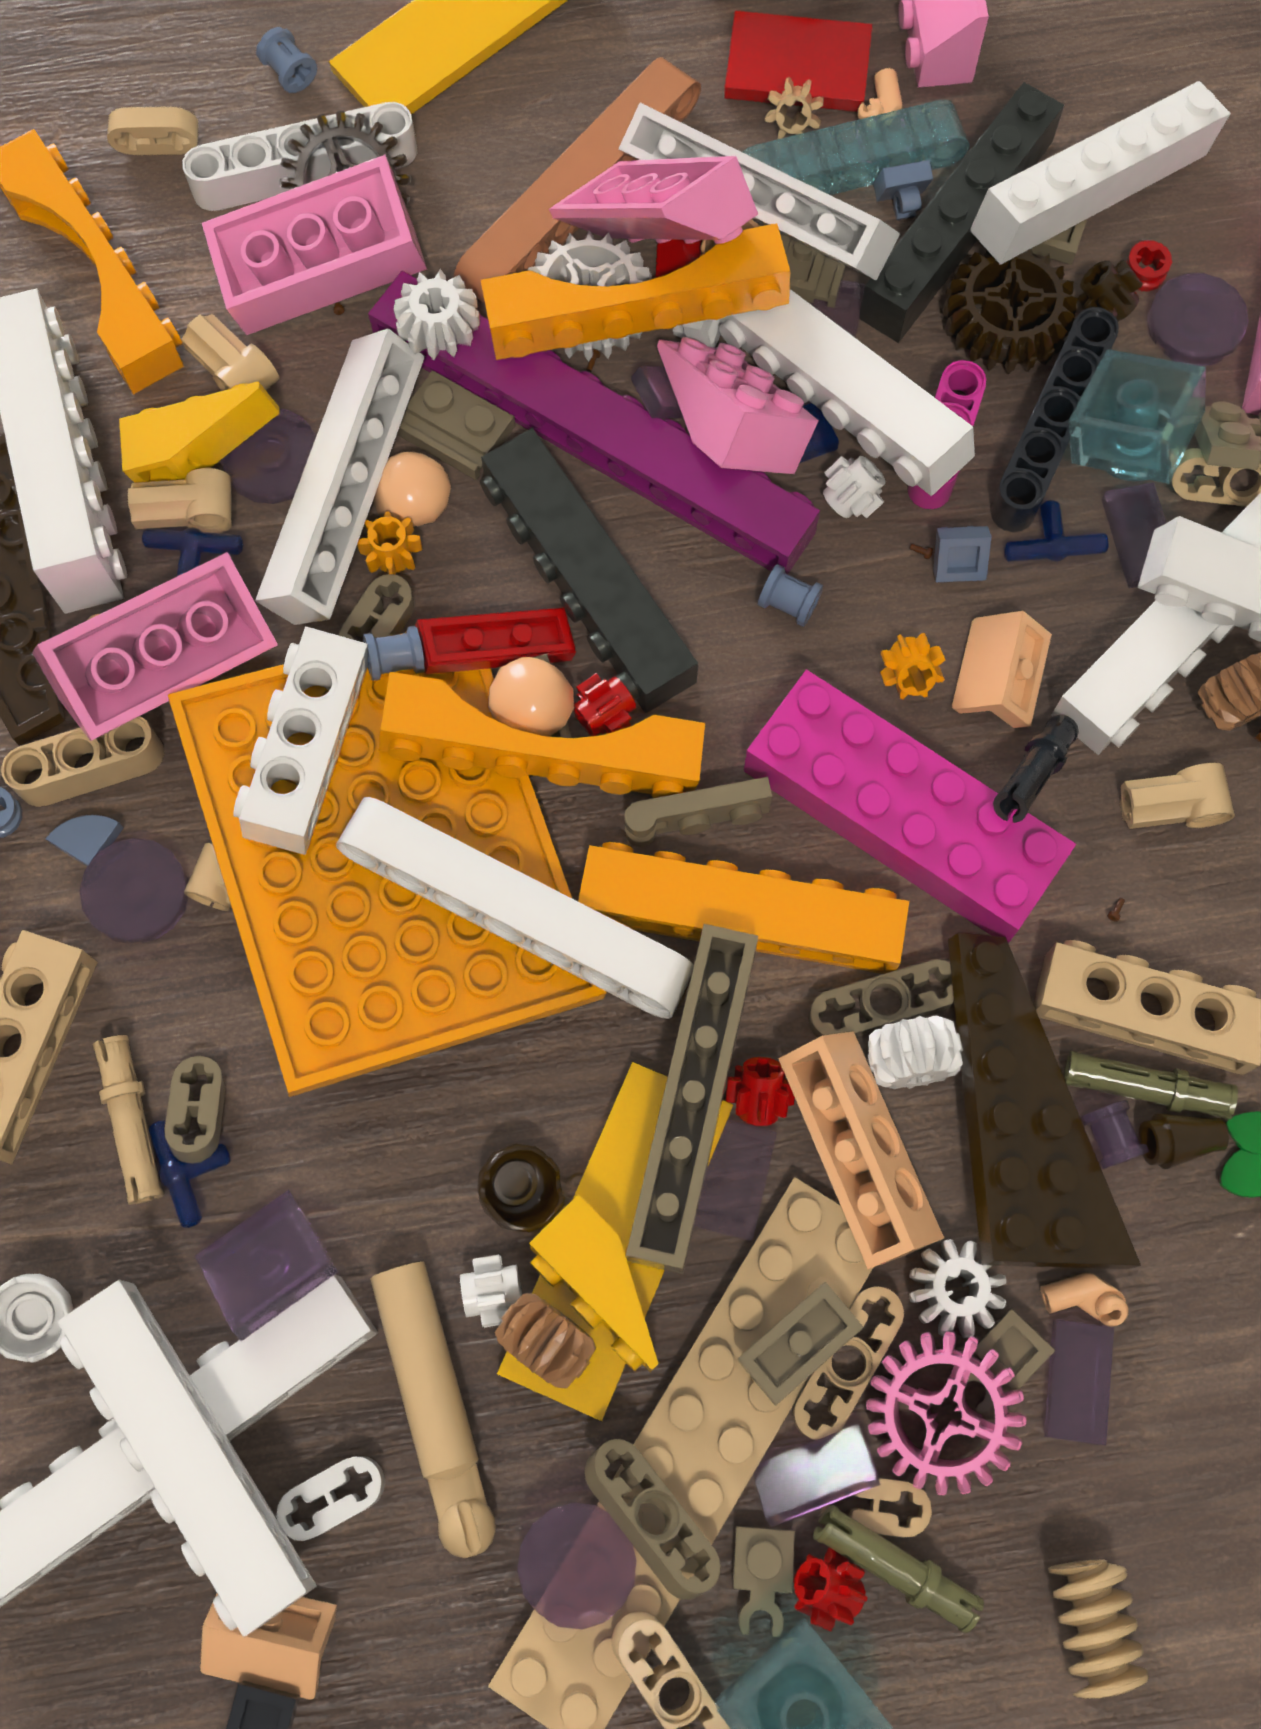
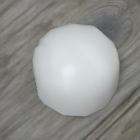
M24 1274L14 1277L0 1286V1353L5 1358L24 1362H37L54 1354L61 1347L60 1340L65 1337V1334L57 1321L72 1312L74 1308L70 1294L56 1279L42 1274Z

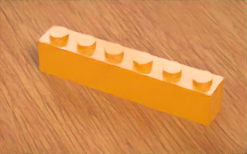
M605 842L602 844V847L589 845L578 902L632 930L700 942L703 925L708 924L757 935L756 952L880 974L896 971L900 965L910 901L897 899V894L892 891L880 888H869L865 890V893L844 890L843 884L829 879H815L812 881V884L792 881L789 874L777 870H761L759 875L738 871V866L718 860L708 861L707 865L686 862L684 856L668 851L655 852L654 856L633 853L632 847L616 842Z

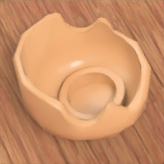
M400 452L389 457L373 499L378 515L384 517L385 512L389 511L392 517L401 522L409 517L412 520L413 528L434 522L447 508L451 490L448 474L441 464L422 453Z
M521 657L500 667L489 688L488 708L493 718L500 723L517 730L550 737L566 725L574 709L573 688L564 674L550 663L542 659Z

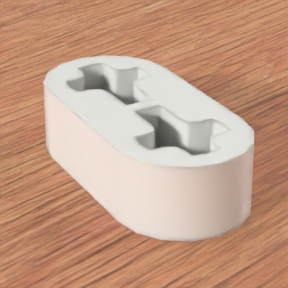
M354 1456L342 1460L283 1495L277 1508V1521L286 1536L293 1540L306 1541L318 1537L379 1501L385 1487L383 1470L376 1461L369 1457ZM351 1467H354L358 1473L369 1472L372 1477V1482L368 1483L365 1487L367 1497L362 1501L357 1493L347 1495L338 1500L334 1490L345 1485L350 1480L348 1470ZM299 1496H302L306 1503L316 1501L325 1496L329 1506L312 1516L315 1524L312 1529L309 1530L305 1522L294 1524L291 1514L298 1509L296 1499Z

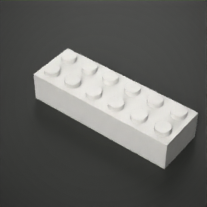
M32 289L0 297V414L33 571L66 614L124 599L120 580L127 578V571L120 550L118 548L113 549L110 535L117 534V526L110 506L108 504L103 505L100 492L106 491L108 488L100 462H93L91 449L97 448L98 443L90 419L83 418L81 407L88 405V398L80 376L74 377L72 365L79 363L75 344L70 334H64L63 325L56 307L47 308L38 289Z

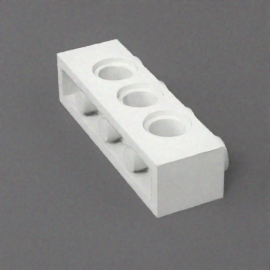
M305 626L300 643L290 644L283 667V673L288 675L284 690L275 689L268 707L267 720L272 721L267 739L258 737L252 752L250 767L256 769L250 787L241 786L235 801L233 815L239 818L243 838L306 855L367 671V643ZM311 686H322L329 690L327 694L321 697H310L303 693ZM298 732H305L314 737L305 745H294L287 741L292 734ZM279 780H291L298 785L294 791L287 794H278L270 789Z

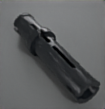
M1060 715L1052 716L1047 721L1041 734L1033 736L1025 746L1024 751L1026 753L1023 760L1001 792L994 798V811L1004 821L1009 820L1010 815L1015 809L1017 811L1013 815L1012 823L1022 821L1050 776L1058 773L1065 765L1067 750L1079 734L1076 722L1069 716L1065 715L1059 726L1057 724L1060 721Z

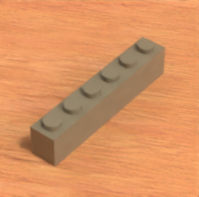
M708 924L703 925L626 1252L629 1262L682 1275L684 1273L758 943L757 935Z

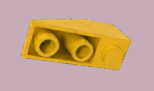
M258 381L250 384H237L231 389L206 396H192L183 402L161 408L144 409L138 414L120 418L122 471L134 483L185 480L189 472L200 468H211L276 417L280 413L279 406Z
M578 1194L529 1243L530 1249L537 1255L530 1264L553 1288L562 1281L577 1296L570 1305L593 1329L602 1322L617 1338L611 1345V1348L632 1370L636 1371L643 1364L651 1372L659 1363L620 1236Z

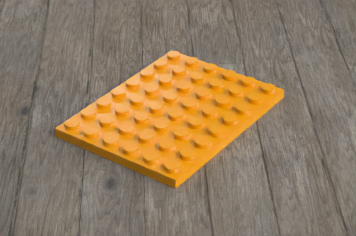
M284 664L167 694L289 1097L604 999L606 991L355 863L337 849L336 843L364 797H371L572 898L529 775L526 774L521 778H509L499 775L495 772V769L477 766L466 770L453 769L445 766L442 761L420 758L416 761H402L391 757L388 752L378 751L389 673L382 674L380 680L372 681L367 667L306 855L243 838L239 818L233 815L235 801L241 786L250 787L256 769L250 767L255 743L258 737L267 739L272 721L267 720V712L272 694L275 689L284 690L288 675L283 673ZM490 668L436 674H416L413 669L395 671L396 673L443 680L461 699L487 717L494 719L488 708L489 688L494 680ZM311 686L303 693L310 697H321L327 694L329 690L322 686ZM298 732L292 734L287 741L294 745H305L314 737L305 732ZM279 780L270 789L278 794H287L294 791L298 785L291 780Z

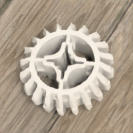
M590 230L587 232L585 240L577 241L569 233L566 245L564 246L552 240L549 254L538 252L535 259V267H528V271H533L550 279L587 286L608 287L627 285L652 279L649 267H643V259L640 252L630 254V247L626 240L614 246L609 232L599 241L594 240ZM643 332L630 334L619 339L609 338L579 344L572 348H565V354L570 359L577 350L584 351V356L589 362L593 356V349H596L598 351L601 350L609 359L612 353V346L615 345L626 351L629 346V337L640 339Z

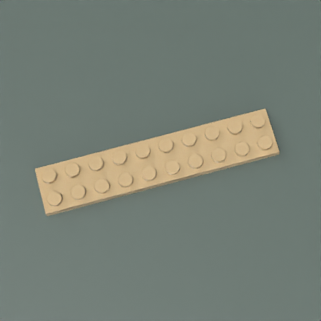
M796 1177L793 1178L633 1444L711 1545L809 1377L806 1378L781 1402L774 1405L738 1362L737 1358L824 1282L829 1285L849 1309L873 1269H867L841 1205ZM622 1464L613 1479L620 1477L619 1475L624 1470ZM638 1484L623 1497V1500L627 1504L644 1490ZM598 1502L488 1685L489 1688L548 1729H605L632 1683L631 1678L617 1659L612 1648V1635L617 1623L629 1613L642 1611L653 1615L665 1626L680 1600L667 1591L600 1502ZM652 1503L641 1504L638 1513L641 1526L650 1534H662L665 1529L663 1512ZM677 1534L660 1548L666 1553L673 1549L672 1546L680 1542L681 1538ZM691 1557L685 1560V1565L680 1571L688 1580L695 1575L694 1572L699 1567V1564ZM640 1630L635 1632L631 1637L635 1645L631 1652L637 1651L646 1659L651 1650L648 1640L655 1633L645 1636Z

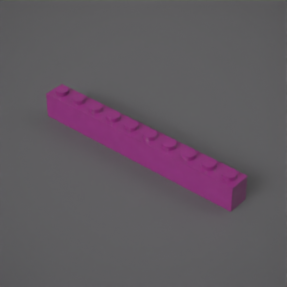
M401 271L370 310L368 316L373 333L389 328L399 336L396 327L397 319L394 313L395 300L402 298L401 290L403 283L418 285L415 277ZM480 313V325L478 330L472 331L473 340L471 341V346L456 344L457 352L455 357L451 356L446 350H440L435 360H433L428 355L427 348L420 352L425 356L421 366L429 373L432 370L513 415L515 423L527 430L533 428L539 437L769 571H772L779 564L785 567V573L788 574L816 534L820 510L815 508L806 496L798 492H787L772 483L770 478L762 471L721 468L692 442L690 435L677 422L671 419L662 420L646 411L643 405L629 395L620 396L604 387L596 376L587 371L578 372L564 364L553 351L547 350L531 353L520 358L510 357L496 360L488 319L482 317Z

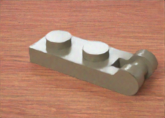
M768 777L632 803L625 811V836L627 841L636 847H645L654 841L656 834L679 830L682 835H693L710 829L713 823L731 820L733 825H745L756 822L763 817L762 814L769 813L772 792Z

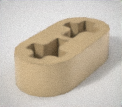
M124 107L115 109L110 113L107 140L112 148L124 154L182 155L197 146L199 125L196 116L182 108Z
M847 1473L836 1474L826 1480L818 1496L819 1508L823 1514L827 1507L830 1506L831 1494H840L843 1484H851L853 1495L870 1499V1510L853 1508L850 1509L849 1517L876 1534L913 1537L924 1531L930 1522L932 1514L931 1502L926 1492L915 1488L912 1483L901 1480ZM902 1491H908L909 1501L919 1506L918 1516H909L906 1526H898V1516L889 1512L879 1511L880 1500L896 1502L899 1501Z

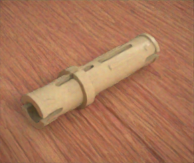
M127 1035L111 1036L103 1039L104 1044L100 1040L93 1043L103 1085L99 1095L101 1104H107L120 1166L125 1181L128 1205L151 1201L153 1197L160 1198L164 1196V1192L158 1176L155 1156L143 1110L141 1096L145 1094L143 1082L137 1081L131 1057L129 1038Z

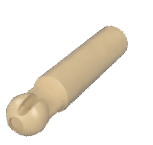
M425 1262L403 1265L372 1276L370 1280L422 1476L428 1479L439 1521V1538L443 1547L452 1555L469 1558L485 1552L493 1542L496 1532L495 1517L485 1498L476 1465L479 1460Z

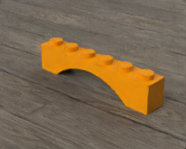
M33 129L0 147V188L21 220L44 226L64 236L82 250L96 266L101 284V314L97 334L111 361L131 392L135 394L184 367L176 349L183 343L170 319L167 317L160 321L154 311L159 309V305L145 282L138 285L135 284L131 276L136 274V270L124 249L120 246L113 250L108 241L114 238L101 214L96 212L90 215L86 209L87 206L91 205V202L77 178L75 177L68 181L63 174L69 171L54 143L46 147Z
M777 223L744 229L735 239L726 243L716 244L711 250L689 265L665 276L636 284L608 287L577 285L550 279L530 270L480 280L496 360L510 357L520 358L531 353L557 348H572L579 344L609 338L619 339L630 334L656 329H671L677 325L708 319L718 320L729 315L755 310H770L776 306L789 304L790 267Z
M390 672L380 727L378 751L388 752L391 757L402 761H416L420 758L442 761L445 766L453 769L466 770L477 766L495 769V772L499 775L509 778H521L527 774L546 777L551 783L560 786H574L578 783L600 786L601 790L611 794H627L634 791L652 794L653 798L695 791L700 781L705 723L652 715L631 727L606 735L582 738L546 737L511 728L487 717L461 699L443 680Z

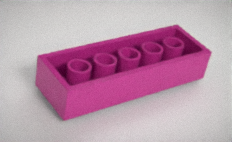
M807 669L746 752L745 773L754 779L768 777L772 791L991 936L1006 937L1008 943L1018 932L1076 846V843L1029 813L1022 821L1012 823L1013 815L1017 811L1015 809L1010 815L1009 820L1004 821L996 814L993 807L997 792Z

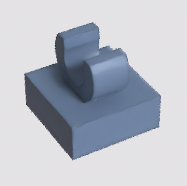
M930 160L883 168L874 181L877 202L893 199L896 220L916 217V211L922 209L920 194L925 191L933 180Z
M988 526L937 528L933 566L936 582L987 580L992 538Z

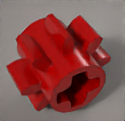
M595 673L576 686L579 692L577 694L579 701L574 703L573 712L581 726L590 736H597L600 733L609 734L631 727L629 721L632 718L629 713L636 709V703L626 686L616 676L607 681L606 679L601 680L598 674Z
M750 1058L744 1062L743 1066H735L734 1077H728L726 1102L736 1103L735 1114L750 1125H772L779 1117L786 1118L788 1106L794 1105L795 1097L788 1080L785 1079L783 1068L780 1062L772 1058Z
M828 1548L824 1560L808 1554L806 1556L807 1561L800 1566L796 1576L793 1578L795 1594L799 1599L794 1606L795 1609L811 1616V1624L830 1632L836 1620L852 1626L854 1624V1617L862 1610L864 1602H867L868 1598L865 1593L864 1584L861 1581L866 1573L865 1570L850 1563L849 1559L831 1548Z

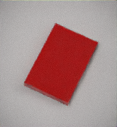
M735 10L724 98L771 103L768 99L770 91H777L782 94L785 91L786 78L790 77L794 86L803 87L807 80L812 81L810 88L812 98H824L823 106L820 108L858 112L860 104L864 103L873 24ZM796 100L793 105L803 106V103Z

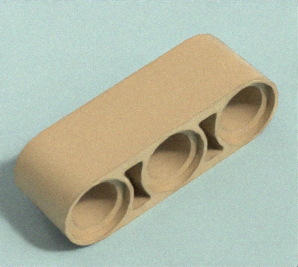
M139 716L92 741L88 739L79 727L19 746L11 750L4 758L1 773L5 783L26 803L36 807L48 806L152 772L162 762L164 746L147 720ZM137 737L145 738L143 744L138 749L125 752L126 745L131 740ZM86 753H94L92 760L87 765L75 768L76 761L80 756ZM42 769L41 775L36 781L31 784H24L30 772Z

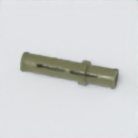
M1076 1051L1069 1052L1064 1069V1079L1067 1086L1087 1088L1136 1100L1154 1102L1155 1104L1165 1105L1167 1111L1180 1113L1184 1109L1230 1120L1232 1115H1234L1237 1105V1085L1189 1076L1188 1070L1174 1068L1172 1072L1161 1071L1131 1063L1098 1058Z
M830 1505L823 1512L818 1523L824 1525L825 1528L815 1527L814 1540L827 1545L905 1594L906 1603L914 1608L922 1609L926 1607L958 1627V1630L963 1633L970 1632L976 1626L981 1616L973 1613L971 1609L974 1608L979 1612L983 1611V1598L972 1594L943 1576L939 1565L931 1560L919 1561L839 1511V1508L834 1505Z

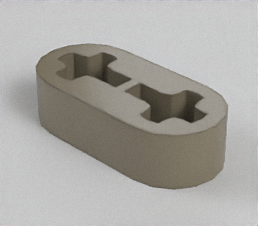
M394 574L382 575L376 578L368 586L341 628L339 636L353 639L357 635L363 638V634H368L373 625L374 628L371 633L375 638L400 634L415 609L413 593L408 582L401 576ZM397 592L401 604L398 606L397 604L390 603L383 612L384 607L381 597L383 595L392 597Z
M195 1056L182 1061L176 1067L171 1081L165 1123V1138L173 1155L180 1161L191 1164L202 1162L209 1158L216 1151L220 1139L226 1087L220 1067L209 1057ZM198 1075H206L209 1084L202 1086L200 1101H194L189 1084H194ZM192 1117H197L198 1125L204 1135L196 1136L194 1144L186 1145L181 1135L189 1133Z

